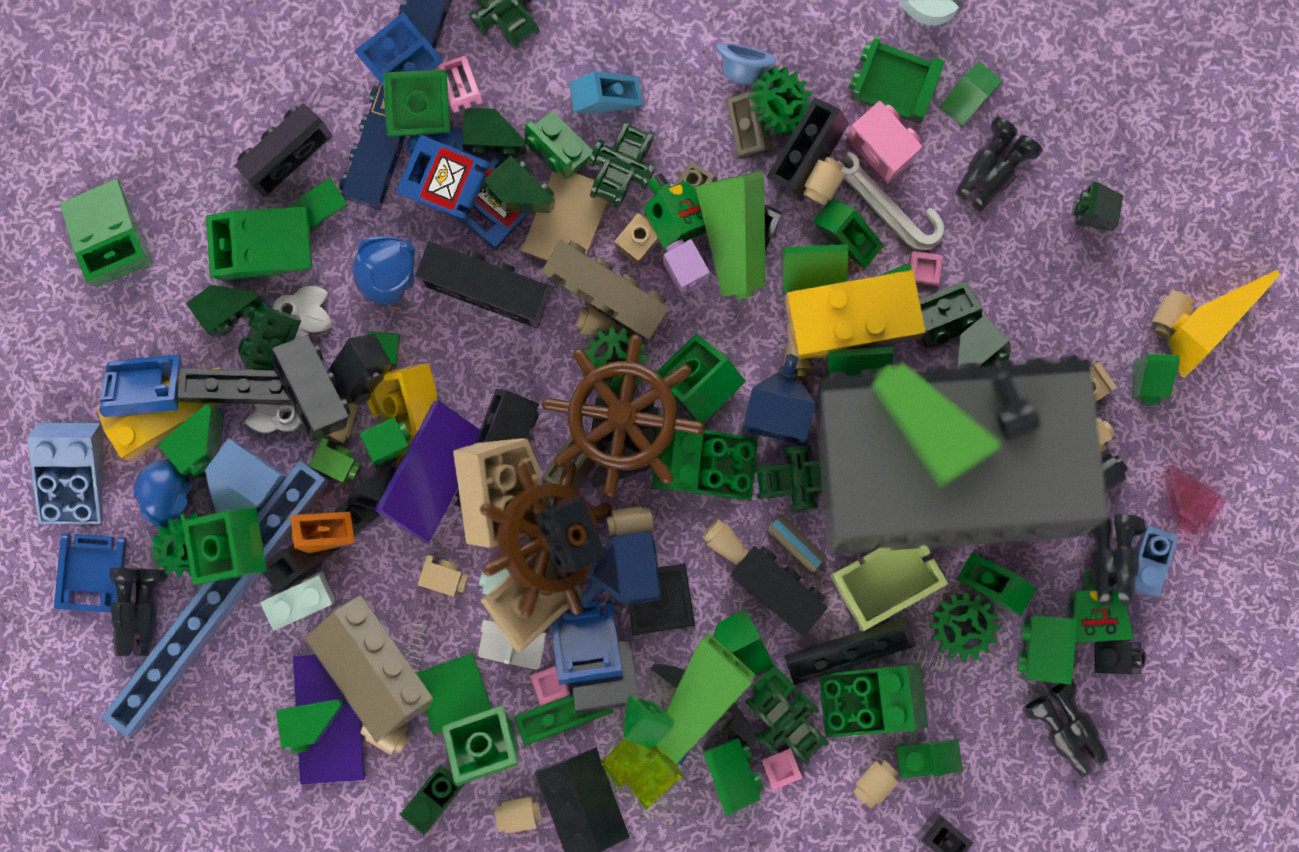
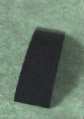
M347 501L336 508L334 512H350L354 537L380 516L375 510ZM293 543L265 562L267 571L261 573L279 593L316 568L341 547L309 554L296 549Z
M654 663L650 668L675 688L680 684L686 669L657 663ZM733 703L727 709L728 712L734 715L727 724V727L754 747L757 743L754 731L742 711Z

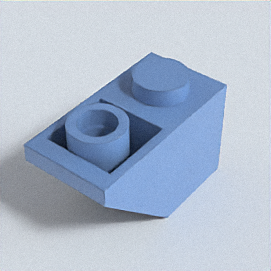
M1149 525L1146 526L1145 531L1134 550L1139 552V572L1136 577L1135 592L1149 597L1160 596L1179 537L1178 535Z

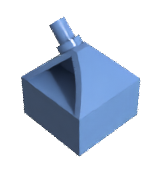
M229 438L206 468L209 490L216 513L246 508H256V511L260 512L287 477L244 445Z

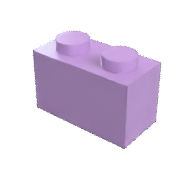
M683 239L678 240L666 248L668 252L663 255V265L681 297L708 283L710 271L692 239L685 243Z

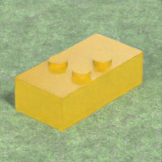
M913 270L787 292L785 297L794 351L798 360L824 356L831 350L863 349L919 339L926 333Z

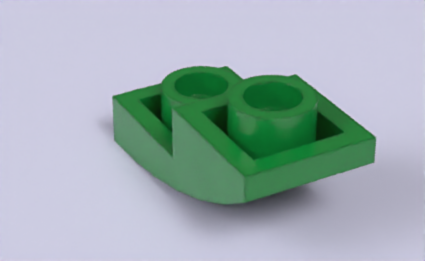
M330 177L304 194L288 208H308L311 233L323 226V221L346 208L348 204Z

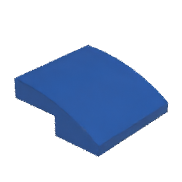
M404 12L354 51L382 86V72L434 70L444 62Z

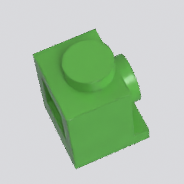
M323 438L309 466L345 484H348L350 479L354 481L361 471L362 463L352 459L354 452L339 445H336L333 450L331 449L333 442Z

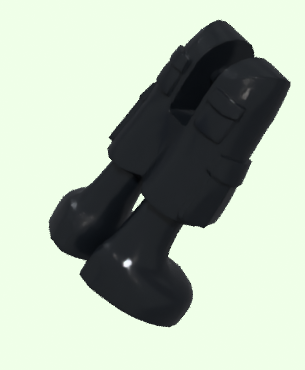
M996 116L991 123L993 137L988 149H979L969 162L968 171L955 193L964 200L976 188L975 185L979 180L985 183L986 187L983 191H979L977 199L971 205L980 212L1016 178L1014 168L1026 159H1036L1043 151L1041 145L1034 139L1021 135L1003 162L998 161L997 158L1018 133L1012 123L999 116Z
M1116 514L1114 516L1117 548L1113 552L1111 551L1110 543L1113 536V522L1109 517L1087 533V536L1095 540L1097 550L1091 553V566L1100 606L1113 605L1115 585H1118V595L1121 604H1133L1136 577L1139 572V552L1131 548L1132 538L1141 535L1146 528L1145 520L1139 516L1129 514Z
M110 568L109 577L115 583L117 590V601L111 604V625L114 628L112 643H114L115 654L117 657H128L133 651V654L137 657L148 656L152 643L153 629L157 622V605L150 602L151 593L156 584L167 580L168 575L165 574L163 569ZM135 583V586H136V602L132 603V602H131L132 586H133V584Z
M1072 679L1071 685L1059 683L1049 690V694L1055 703L1061 707L1067 716V724L1064 725L1048 696L1037 697L1025 705L1022 711L1027 718L1032 720L1039 719L1047 724L1051 729L1048 739L1057 750L1056 752L1065 757L1073 769L1081 777H1084L1092 772V769L1080 751L1082 746L1085 745L1089 755L1099 766L1109 761V757L1088 712H1080L1075 700L1077 685Z

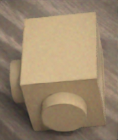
M637 213L614 241V244L619 251L640 266L657 245L659 239L647 215L644 218Z

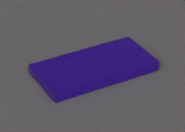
M433 401L381 498L376 511L422 542L430 543L458 489L453 451L474 445L480 429L441 401Z
M316 655L293 656L296 707L343 698L345 700V706L320 741L310 744L311 750L298 753L300 785L365 780L363 735L360 734L362 730L361 720Z

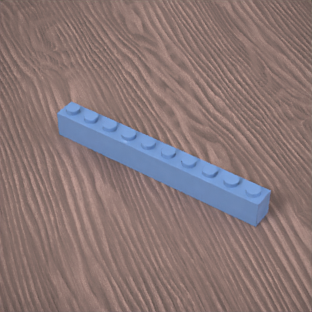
M299 460L257 515L265 562L278 552L292 534L290 516L307 514L331 483L318 471ZM261 573L205 583L101 718L126 737L137 735Z

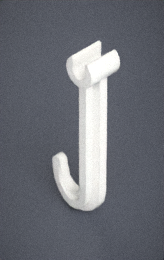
M848 152L843 161L850 168L848 169L843 165L841 171L846 174L843 180H846L909 247L919 251H926L937 246L944 233L943 221L933 208L926 210V216L933 224L935 230L932 235H925L859 166L858 157Z

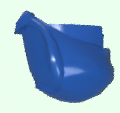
M372 236L360 241L352 270L355 285L366 299L385 307L398 302L404 296L405 291L413 287L415 283L413 271L414 253L416 250L411 242L386 236Z
M169 459L156 460L140 471L134 485L133 497L137 499L141 508V515L148 522L153 523L157 528L158 526L166 528L169 526L167 519L175 520L189 503L186 500V496L192 482L186 475L181 474Z

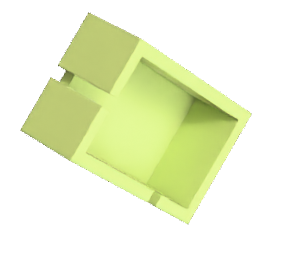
M920 546V549L889 551L892 548H879L861 557L862 565L857 560L829 575L860 631L867 630L948 584L935 559L923 562L921 557L931 553L927 546Z

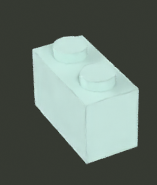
M319 571L291 584L279 593L275 591L264 596L260 604L273 631L332 605L335 597L323 571Z

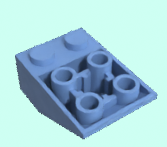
M38 423L27 437L38 524H101L103 484V438L101 423Z

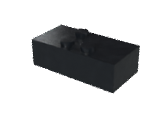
M428 241L415 274L421 286L530 327L539 328L551 296L547 284L515 273L516 268L499 261L497 265L490 264L485 261L486 257L479 253L468 250L466 255Z

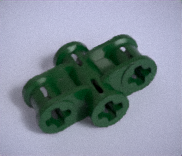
M475 0L481 8L476 12L471 11L468 14L484 36L488 35V30L496 25L514 50H518L520 48L519 44L533 33L536 35L540 33V29L533 18L521 6L524 2H531L532 0Z
M626 120L613 148L605 145L604 141L599 139L590 156L589 165H598L602 169L593 183L590 197L604 199L613 203L614 208L619 209L632 181L641 184V188L646 190L648 187L647 182L653 177L657 164L653 162L647 164L643 160L651 147L655 132L650 131L647 133L632 126L631 122Z
M802 445L783 448V454L787 456V464L754 467L753 471L757 474L759 493L756 494L757 499L791 495V512L817 509L818 503L814 502L813 493L822 492L820 460L809 461L808 452L811 451V446ZM797 456L799 457L800 470L798 469ZM767 475L770 477L771 489H769ZM801 487L803 489L804 501L802 500Z
M766 679L764 681L765 686L751 699L747 698L744 701L768 724L762 732L757 731L755 736L774 755L778 752L777 748L785 742L808 766L811 763L810 758L823 746L827 747L830 744L806 720L813 712L818 713L820 709L801 690L797 692V697L789 703L783 694Z

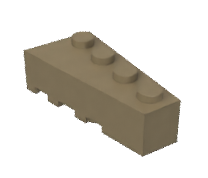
M560 240L543 267L542 275L650 340L669 307L664 305L667 299L653 290H650L648 294L637 288L640 282L625 273L622 277L611 271L613 268L611 264L599 257L594 261L584 254L586 249L574 241L570 240L567 244Z

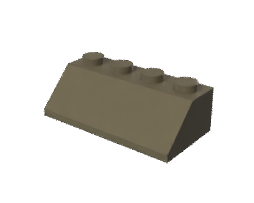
M361 595L332 612L305 637V641L376 743L430 708L433 697Z

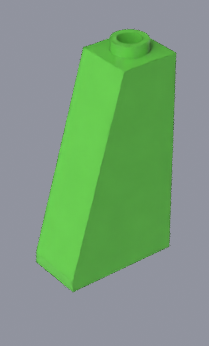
M763 171L720 179L695 187L723 297L735 295L736 300L749 298L755 295L754 290L765 286Z
M903 363L896 368L889 365L875 375L877 380L874 381L872 390L940 488L997 452L1001 447L997 439Z
M709 632L700 640L666 711L675 721V724L654 746L655 752L660 758L665 761L670 760L674 765L686 755L748 688L755 677V674Z

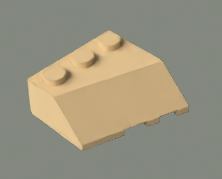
M525 438L477 443L453 451L466 544L487 548L498 546L500 523L482 515L480 507L484 503H489L505 510L513 497L523 491L514 469L518 461L526 463L534 485L542 484L539 477L541 470L528 439ZM540 499L544 509L552 506L550 501L553 499ZM529 507L522 519L536 525ZM519 532V538L527 536Z

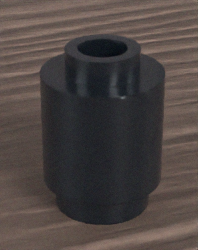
M1109 453L1101 458L1105 493L1125 481V472L1128 471L1126 464L1118 455L1113 457Z

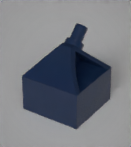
M788 354L784 365L780 367L777 373L752 388L741 431L799 445L805 443L815 401L798 377V370L796 369L798 357L796 355Z
M652 532L612 537L603 547L606 556L592 564L589 571L590 579L586 583L589 586L579 597V600L588 607L598 594L602 595L604 591H607L624 606L662 601L655 540Z

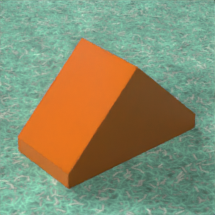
M350 512L290 516L294 547L310 554L355 543Z

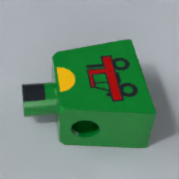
M663 173L654 176L647 182L654 196L644 206V211L665 250L669 245L683 239L685 243L706 233L697 192L689 182L684 181L671 186Z
M1085 571L1086 591L1070 592L1068 619L1078 620L1076 643L1133 639L1126 605L1121 604L1118 589H1114L1113 605L1100 606L1092 571Z

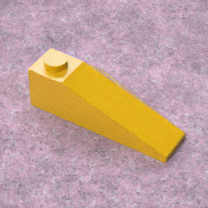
M1277 270L1198 307L1190 317L1184 313L1175 322L1172 328L1176 332L1169 338L1168 343L1172 354L1180 355L1178 371L1183 378L1213 350L1281 275Z
M429 363L386 372L383 381L377 385L371 394V398L367 401L374 418L381 415L384 421L395 417L398 424L404 422L412 438L407 441L408 446L413 441L433 401H437V391ZM406 452L397 458L398 467Z
M170 380L163 381V384H166L168 388ZM179 402L178 410L116 417L102 416L99 412L100 407L97 408L104 432L120 458L131 461L161 442L207 403ZM208 403V404H210V405L216 407V406L219 405L220 403Z

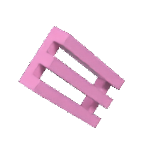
M466 55L437 66L438 69L452 70L461 95L457 98L454 97L447 77L448 99L453 113L458 112V107L464 105L465 109L471 107L470 102L476 101L477 105L483 103ZM463 65L472 89L471 93L466 94L457 66Z

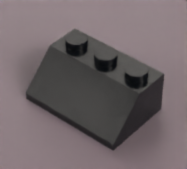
M304 103L299 107L294 106L287 111L283 117L284 121L276 128L271 127L266 130L260 138L261 141L253 149L250 147L244 150L238 156V162L234 165L264 198L333 137L324 122Z
M597 747L536 770V777L564 852H602L630 838Z

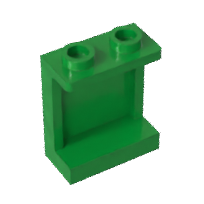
M875 36L872 44L865 43L859 60L865 63L861 73L855 71L849 85V89L854 90L851 99L871 107L881 101L885 106H892L901 118L920 125L924 119L945 60L933 57L932 61L925 60L879 42L881 37Z

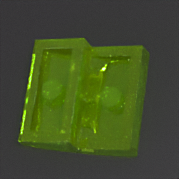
M624 739L601 762L618 789L628 784L645 810L654 806L684 777L678 766L657 745L653 748H648Z

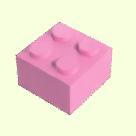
M879 101L851 126L846 140L888 185L916 160L923 146L920 144L921 139L918 134L911 128L906 129L900 123V116L892 106H885Z

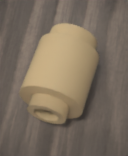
M826 157L825 161L818 159L804 185L806 189L803 195L823 206L826 205L828 200L832 201L846 175L841 171L843 165L829 157Z
M1172 290L1169 296H1165L1151 322L1156 327L1154 332L1161 337L1169 339L1176 332L1172 328L1175 322L1184 313L1189 317L1194 310L1192 307L1194 300L1182 292Z
M642 506L616 509L612 510V517L606 518L609 536L615 535L617 537L654 532L650 507L642 508Z
M404 725L377 743L365 726H363L360 734L366 737L365 740L391 756L395 751L401 753L410 739V736L406 735L408 728Z
M885 760L881 765L875 761L855 783L857 787L852 792L872 809L876 804L880 805L900 783L895 779L899 773Z
M532 796L503 801L500 806H494L498 832L506 831L509 834L536 829L537 822L542 821L540 802H533Z

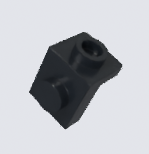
M1095 642L1094 673L1141 674V668H1144L1146 663L1145 650L1141 649V642Z

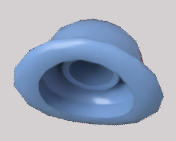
M720 42L715 46L723 57L721 63L723 74L726 78L738 84H752L758 80V76L763 73L765 67L772 66L776 62V58L772 54L762 50L726 42Z

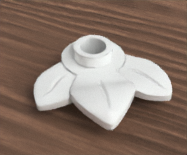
M317 286L302 287L294 295H283L275 301L272 308L283 312L284 306H293L291 314L299 316L301 319L295 339L306 335L309 336V333L323 332L333 326L328 314L320 307L326 300L328 292Z
M254 404L257 410L245 420V423L252 430L262 434H268L277 429L282 432H293L302 424L293 405ZM284 413H292L290 418L286 420L282 419Z

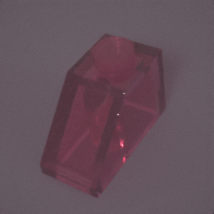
M1175 465L1166 466L1163 470V477L1172 516L1179 520L1177 525L1191 534H1194L1195 531L1198 533L1206 532L1225 504L1226 499Z

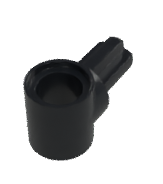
M1001 373L993 377L991 384L1002 407L998 410L997 420L1006 440L1011 441L1041 429V422L1034 405L1030 400H1020L1008 373Z

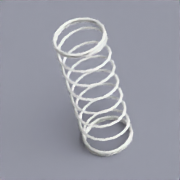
M411 623V624H410V625H415V626L423 627L424 629H426V627H427V625H422V624H416V623Z
M898 652L896 653V657L894 659L895 662H897L899 659ZM941 653V655H940V656H942V659H941V665H940V667H938L939 670H941L942 665H943V660H944V654H943V653Z

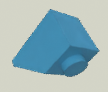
M593 71L569 82L574 113L598 114L643 106L638 76Z

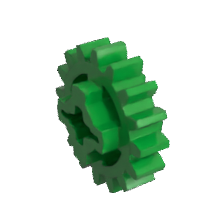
M773 67L761 73L757 78L758 80L751 84L755 92L749 94L748 98L755 101V105L750 107V110L758 112L759 115L755 120L756 122L762 120L765 122L764 130L768 131L774 127L775 135L783 132L786 135L793 133L811 104L807 97L812 95V91L804 90L803 87L807 82L806 80L801 82L797 80L798 72L795 71L789 75L787 67H783L780 70L777 67Z
M609 326L608 334H604L598 329L597 335L599 338L594 340L588 337L587 341L591 347L590 349H582L596 368L610 363L606 362V360L611 359L613 347L618 357L622 358V361H626L627 351L625 352L620 348L619 340L629 344L630 337L637 334L634 332L628 337L626 336L625 327H621L619 333H615L613 326ZM606 342L607 347L601 354L595 355L598 347ZM643 342L641 345V350H643L646 347ZM640 353L638 363L641 364L642 361L648 360L649 356ZM622 376L606 380L607 384L614 388L616 395H620ZM636 378L635 382L641 383L642 380Z
M182 513L176 522L171 518L167 519L169 526L166 528L158 526L157 530L160 536H152L151 538L154 546L150 547L156 565L158 568L163 567L167 575L174 570L177 577H181L184 571H188V574L191 576L182 521L198 518L196 513H192L189 519H186Z
M962 593L961 600H958L955 594L949 595L950 604L940 601L939 605L942 611H932V615L937 618V623L929 624V628L936 629L937 634L933 635L931 640L941 641L937 650L942 652L948 649L949 659H954L959 654L960 661L966 662L968 654H970L974 660H979L978 651L981 650L988 654L990 653V649L987 646L988 642L997 643L998 641L992 636V631L1000 630L999 626L992 624V621L998 615L987 612L991 607L990 603L980 605L981 596L975 595L972 601L969 600L968 593ZM958 606H966L960 615L949 614L951 610ZM979 613L984 620L985 629L979 625L977 619ZM968 619V626L977 633L964 632L961 635V628L952 621L965 622ZM944 625L948 626L951 631V642H949L945 635ZM976 639L980 641L971 648L962 649L968 640Z

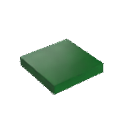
M446 69L382 72L386 134L388 137L450 133Z
M473 653L416 673L433 697L430 708L425 711L433 735L442 732V726L493 709Z

